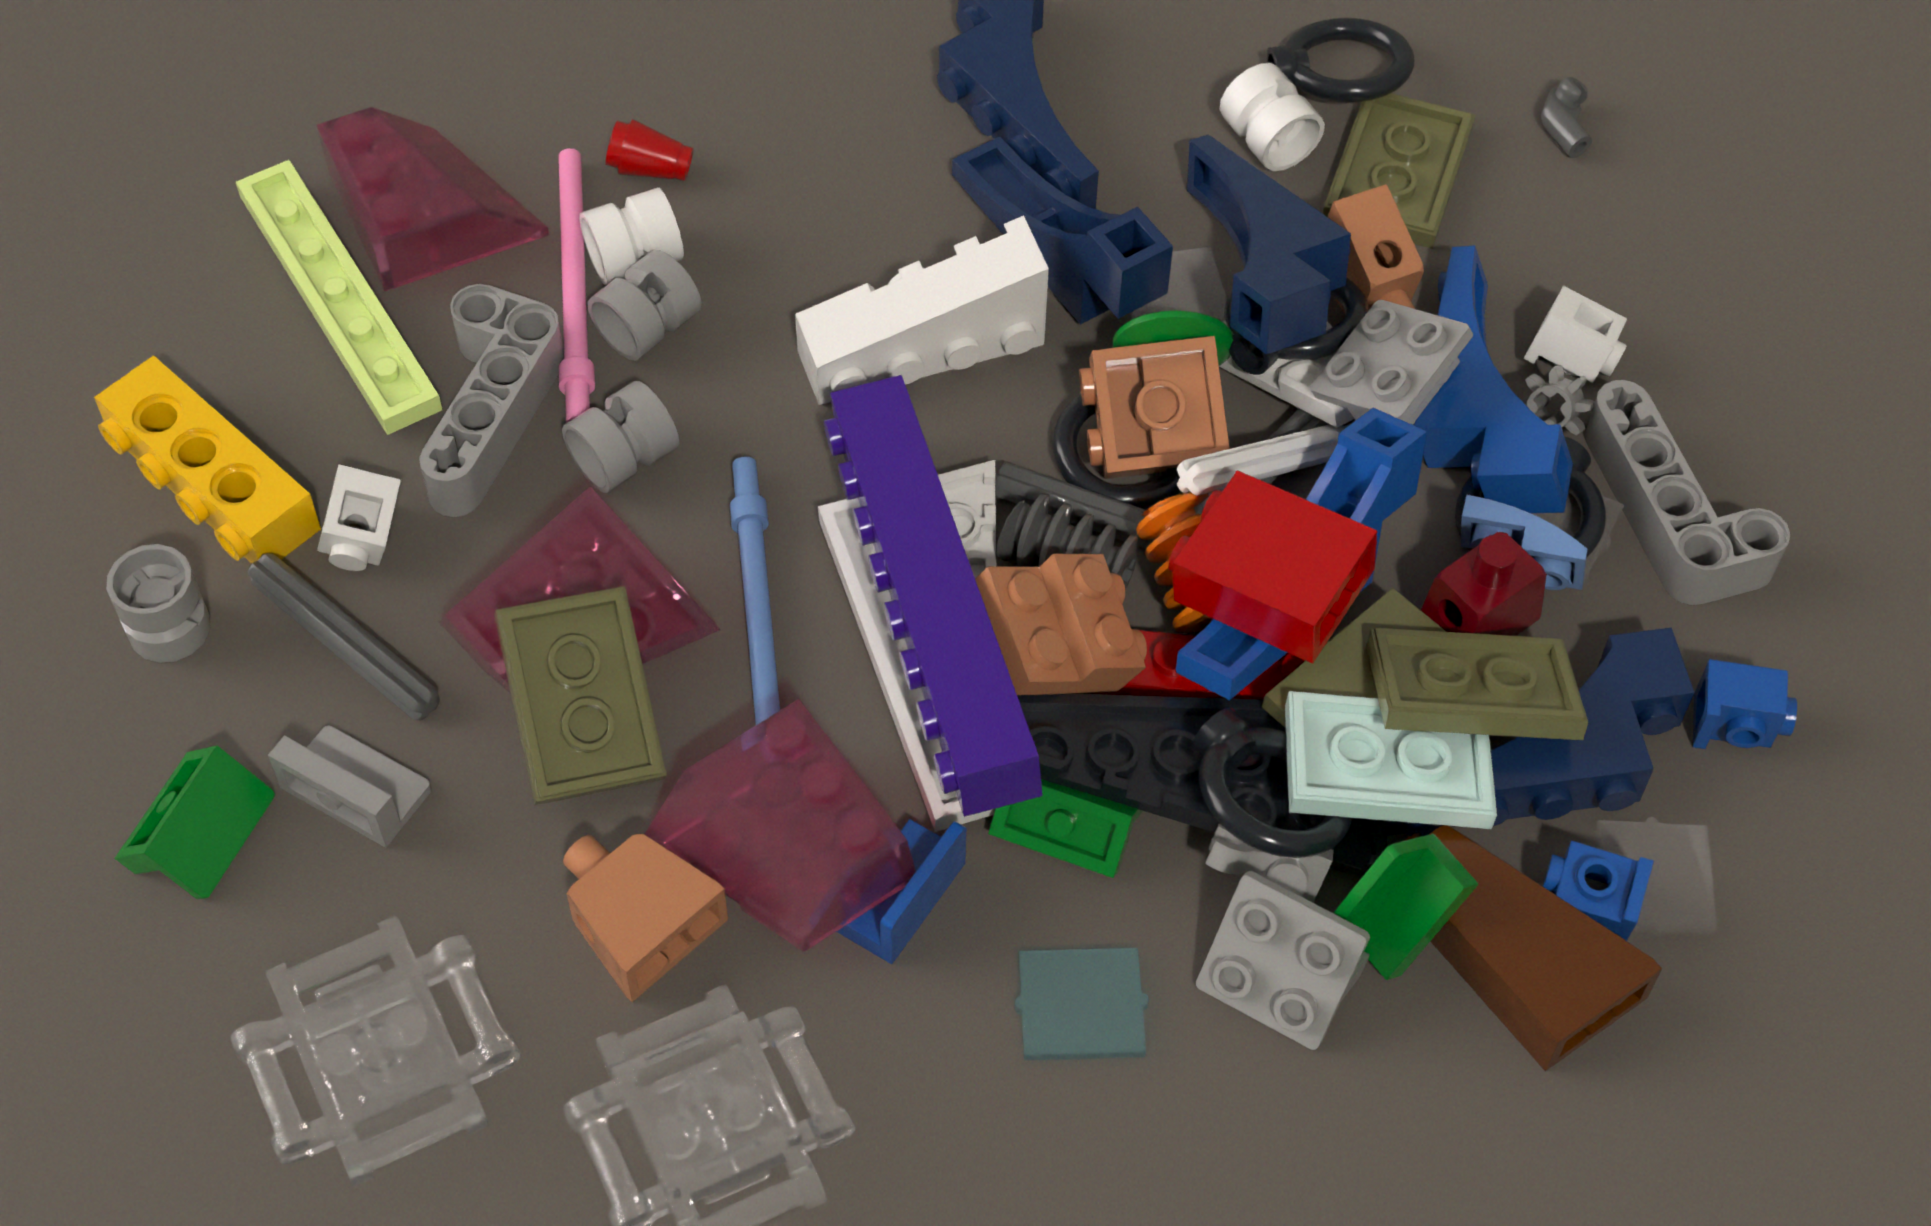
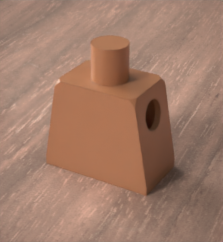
M1387 184L1333 201L1328 218L1351 233V251L1348 260L1347 278L1361 289L1367 299L1369 310L1378 300H1385L1415 309L1411 300L1424 273L1423 263ZM1336 299V301L1338 302V304H1339L1340 307L1342 308L1343 312L1345 313L1344 307H1343L1342 304Z
M644 834L632 835L611 853L592 835H586L577 840L564 856V866L579 879L566 893L572 919L619 988L631 1002L636 1000L728 921L725 889L717 881Z

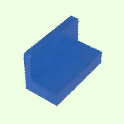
M909 819L835 918L836 932L886 962L893 964L965 865L967 828L953 821L944 835L940 837Z

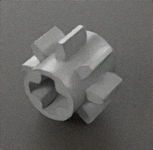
M1557 365L1551 369L1549 382L1547 383L1541 376L1535 373L1525 379L1527 386L1533 393L1520 400L1536 416L1548 425L1561 424V427L1565 426L1576 436L1586 429L1584 423L1577 416L1581 412L1593 409L1595 401L1584 399L1581 387L1587 381L1585 376L1579 377L1574 381L1564 378L1562 365ZM1559 393L1566 402L1561 406L1560 412L1552 415L1547 411L1546 406L1551 401L1550 397Z

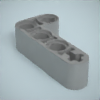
M474 284L462 288L452 298L450 308L459 350L465 358L475 362L476 365L422 449L419 458L430 505L436 512L449 517L465 516L481 504L556 380L558 366L564 360L558 315L552 307L545 303L484 284Z
M1614 380L1604 384L1598 391L1594 408L1586 427V443L1664 589L1672 598L1681 603L1698 605L1757 590L1768 585L1774 577L1789 544L1790 531L1787 523L1776 513L1761 508L1748 509L1717 517L1645 389L1634 382L1626 380Z

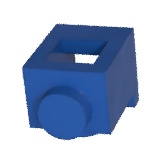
M1709 659L1694 692L1692 747L1706 749L1709 740L1713 739L1727 741L1731 745L1740 748H1753L1757 746L1771 748L1777 734L1791 736L1797 717V699L1788 697V671Z
M1571 840L1564 857L1552 854L1542 886L1627 941L1638 922L1654 861L1644 857H1640L1637 861ZM1585 877L1608 884V888L1594 890L1587 885Z

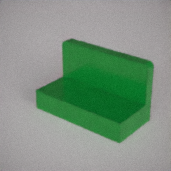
M218 745L187 752L114 859L134 874L159 870L194 898H208L274 799L275 793L268 785Z
M1042 779L1043 796L995 809L989 835L1114 878L1119 872L1133 823L1143 812L1134 807Z
M1430 834L1389 845L1333 914L1369 933L1370 939L1364 952L1370 954L1368 960L1386 980L1401 976L1479 883L1435 834Z

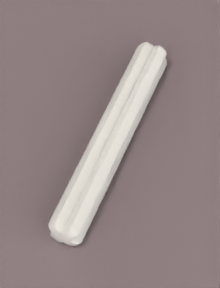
M1329 424L1186 459L1177 467V472L1180 476L1177 486L1183 493L1191 491L1192 494L1198 496L1224 489L1237 470L1260 480L1326 463L1337 445L1339 433L1349 425L1334 427Z

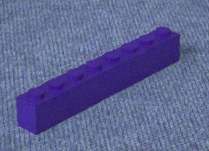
M902 375L830 392L834 418L824 420L828 444L832 456L844 455L846 462L838 464L847 501L858 498L861 506L853 509L862 546L873 544L876 551L875 554L868 555L876 590L878 593L889 590L892 601L884 603V610L893 641L904 638L908 650L900 652L909 690L921 688L925 699L916 703L926 741L938 739L942 752L934 754V762L943 793L956 792L964 817L1043 796L1037 749Z

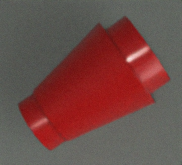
M634 119L631 120L630 124L617 121L609 141L606 165L618 168L619 175L673 180L675 178L686 181L694 148L685 146L683 143Z

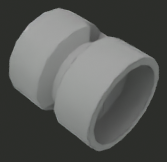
M652 250L625 272V279L615 278L588 300V311L592 322L609 346L621 356L637 361L665 338V331L674 332L701 310L702 300L698 288L682 265L669 254L661 250Z
M633 381L607 397L604 403V411L591 407L564 424L562 428L564 442L575 464L585 478L603 493L610 492L635 476L638 462L642 465L650 466L677 449L680 444L677 429L666 407L658 396L640 381Z
M161 544L142 545L127 551L114 562L107 575L106 590L126 636L137 654L146 660L158 663L174 662L192 655L204 644L210 632V615L199 591L193 571L182 553L173 547Z

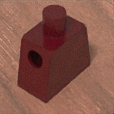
M1497 532L1494 535L1485 537L1478 546L1447 566L1434 578L1421 611L1446 632L1517 636L1541 617L1547 574L1544 568L1507 533ZM1461 616H1462V620H1463V621H1462V625L1459 626L1460 619H1461Z

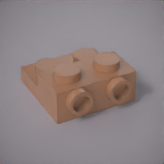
M1215 336L1092 350L1089 357L1090 368L1079 369L1082 402L1084 406L1095 404L1098 427L1087 430L1091 466H1103L1104 479L1165 472L1166 469L1177 468L1186 459L1230 449Z
M1052 554L1039 567L988 566L975 578L1017 695L1116 693L1146 668L1144 663L1147 652L1145 637L1139 630L1131 629L1122 605L1125 599L1124 582L1118 574L1110 573L1103 554Z

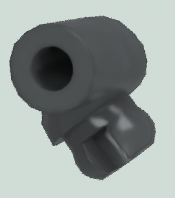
M1572 77L1563 79L1558 88H1553L1550 91L1541 113V121L1545 129L1571 158H1576L1590 147L1592 138L1577 122L1581 111L1580 104L1587 99L1588 91L1582 82Z

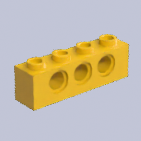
M154 355L94 397L104 421L98 425V428L111 448L120 455L128 451L134 456L145 478L159 490L167 486L175 494L179 507L192 522L199 525L205 521L215 530V537L222 548L236 561L245 557L250 563L258 561L265 553L275 554L282 560L321 530L310 493Z

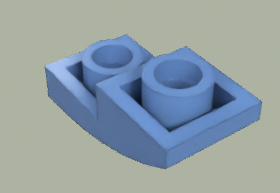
M1466 495L1461 522V547L1473 549L1487 536L1494 535L1497 532L1507 533L1544 568L1547 574L1545 589L1562 590L1567 587L1582 590L1588 550L1586 547L1560 528L1531 513L1490 499Z

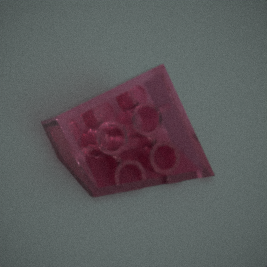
M374 107L316 125L328 172L384 291L549 235L548 227L435 128Z
M591 486L439 621L481 669L510 694L494 616L497 609L625 586L642 664L720 630Z
M799 699L685 769L644 833L650 839L717 881L725 889V895L739 903L742 911L803 952L903 889L916 873L905 836Z

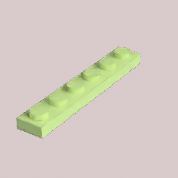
M290 160L236 181L240 198L386 434L389 435L442 411L439 394Z

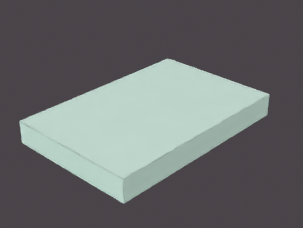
M1296 691L1288 692L1285 703L1289 812L1492 829L1497 817L1489 735L1385 729L1378 698Z

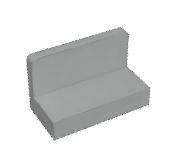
M329 725L322 728L307 748L284 735L268 754L281 789L387 848L431 793L428 779Z

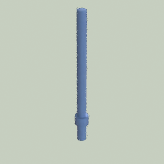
M740 457L732 463L735 498L730 502L731 527L739 535L761 789L764 792L784 791L788 784L763 531L769 525L767 502L759 493L756 460L751 457Z

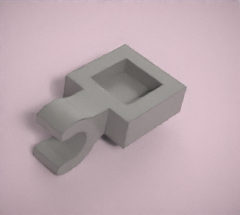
M1218 824L1209 844L1208 850H1210L1206 864L1227 874L1237 875L1253 871L1313 903L1333 861V850L1330 849L1322 854L1304 858L1275 856L1243 843L1229 833L1221 824Z

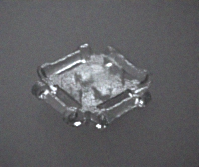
M394 915L378 922L379 930L290 968H287L284 962L265 970L283 1016L269 1022L254 1021L245 1024L232 1034L230 1042L237 1059L240 1062L247 1063L274 1130L270 1143L278 1162L281 1164L296 1163L333 1146H337L353 1187H356L374 1179L372 1171L465 1129L469 1135H472L489 1127L484 1110L472 1085L512 1067L520 1059L521 1052L513 1035L503 1032L473 966L477 956L467 936L457 935L446 938L435 945L430 953L415 958L398 916ZM388 955L391 956L395 968L382 972L379 965L367 967L317 989L314 992L317 1001L303 1007L298 995L299 993ZM446 979L450 982L477 1043L474 1050L461 1056L457 1053L429 989L430 986ZM294 1045L297 1048L324 1116L311 1122L302 1121L275 1053Z
M723 984L705 992L706 1000L621 1036H618L614 1030L595 1039L602 1062L612 1080L573 1097L565 1104L563 1112L571 1130L580 1132L612 1204L608 1216L613 1226H651L656 1219L669 1213L672 1214L677 1226H757L801 1205L808 1211L827 1202L824 1188L807 1152L816 1148L825 1149L836 1146L848 1139L856 1128L846 1108L837 1107L802 1036L806 1026L796 1007H783L748 1021L745 1012L740 1013L727 985ZM767 1047L778 1048L809 1112L810 1118L797 1123L762 1049ZM625 1109L658 1183L639 1193L607 1122L611 1114ZM782 1163L785 1164L791 1177L790 1179L700 1218L694 1202L704 1199L706 1204L714 1203L767 1179L770 1176L769 1169Z

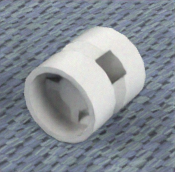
M1272 63L1258 64L1244 71L1227 87L1221 98L1220 112L1223 118L1239 137L1246 136V143L1249 149L1265 168L1271 171L1286 170L1301 162L1316 148L1323 136L1325 124L1322 117L1305 97L1298 95L1293 83L1278 66Z
M654 188L627 197L625 208L622 209L613 203H608L580 212L579 220L583 239L593 267L604 285H608L615 278L625 279V272L652 250H661L672 256L676 261L683 260V243L677 221L670 203L660 188Z

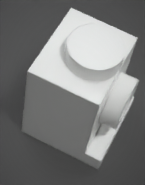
M1563 286L1523 359L1534 364L1540 355L1553 362L1555 366L1562 365L1564 373L1580 377L1585 376L1587 381L1591 383L1594 382L1599 372L1610 377L1627 347L1626 344L1618 341L1627 318Z
M338 464L317 551L329 554V562L349 571L364 570L367 563L379 566L386 547L401 480ZM348 524H357V525L361 526L364 530L358 529V528L349 527V526H346V525H348Z

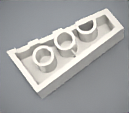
M1024 215L1004 224L1006 234L981 245L976 236L954 245L957 255L924 269L920 261L914 262L898 269L899 273L890 280L888 285L875 290L866 283L796 313L797 352L818 404L831 402L830 392L902 375L906 385L922 377L952 369H966L978 362L1008 354H1022L1031 348L1044 345L1049 268Z

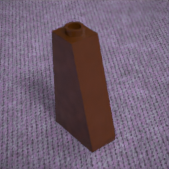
M1442 825L1430 833L1435 834L1479 883L1430 942L1545 1071L1648 998L1662 971V967L1652 957L1452 827ZM1415 833L1407 839H1405L1404 841L1422 837L1423 835L1421 833Z

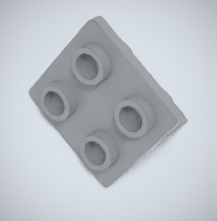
M1378 300L1311 384L1310 390L1317 399L1349 409L1355 420L1374 407L1392 415L1394 418L1413 425L1460 363L1458 355L1471 340L1473 333L1466 323L1385 300Z
M1248 871L1239 881L1196 980V986L1201 991L1311 1050H1316L1322 1043L1340 1002L1362 974L1370 954L1364 952L1370 935L1366 930L1253 871Z

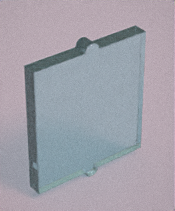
M1138 948L1019 951L1021 996L1015 999L1014 1009L1016 1013L1022 1014L1024 1061L1145 1057L1146 1045L1143 1011L1148 1007L1149 997L1141 992Z

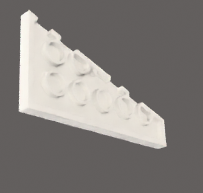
M995 460L938 475L975 578L988 566L996 567ZM858 498L848 501L844 499L818 506L819 522L935 832L949 828L953 821L964 824L994 815L995 809L964 817L956 792L944 794L934 762V754L940 753L942 750L938 739L926 741L916 703L925 699L921 688L909 690L900 658V652L908 650L904 638L896 641L892 639L884 610V603L892 601L889 590L879 593L876 590L868 560V555L875 554L876 551L873 544L862 546L853 515V509L861 507Z

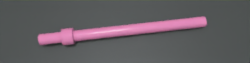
M571 148L562 150L558 156L564 360L558 366L559 390L565 395L566 423L590 409L589 394L595 389V366L588 359L585 248L579 220L580 212H583L581 153Z

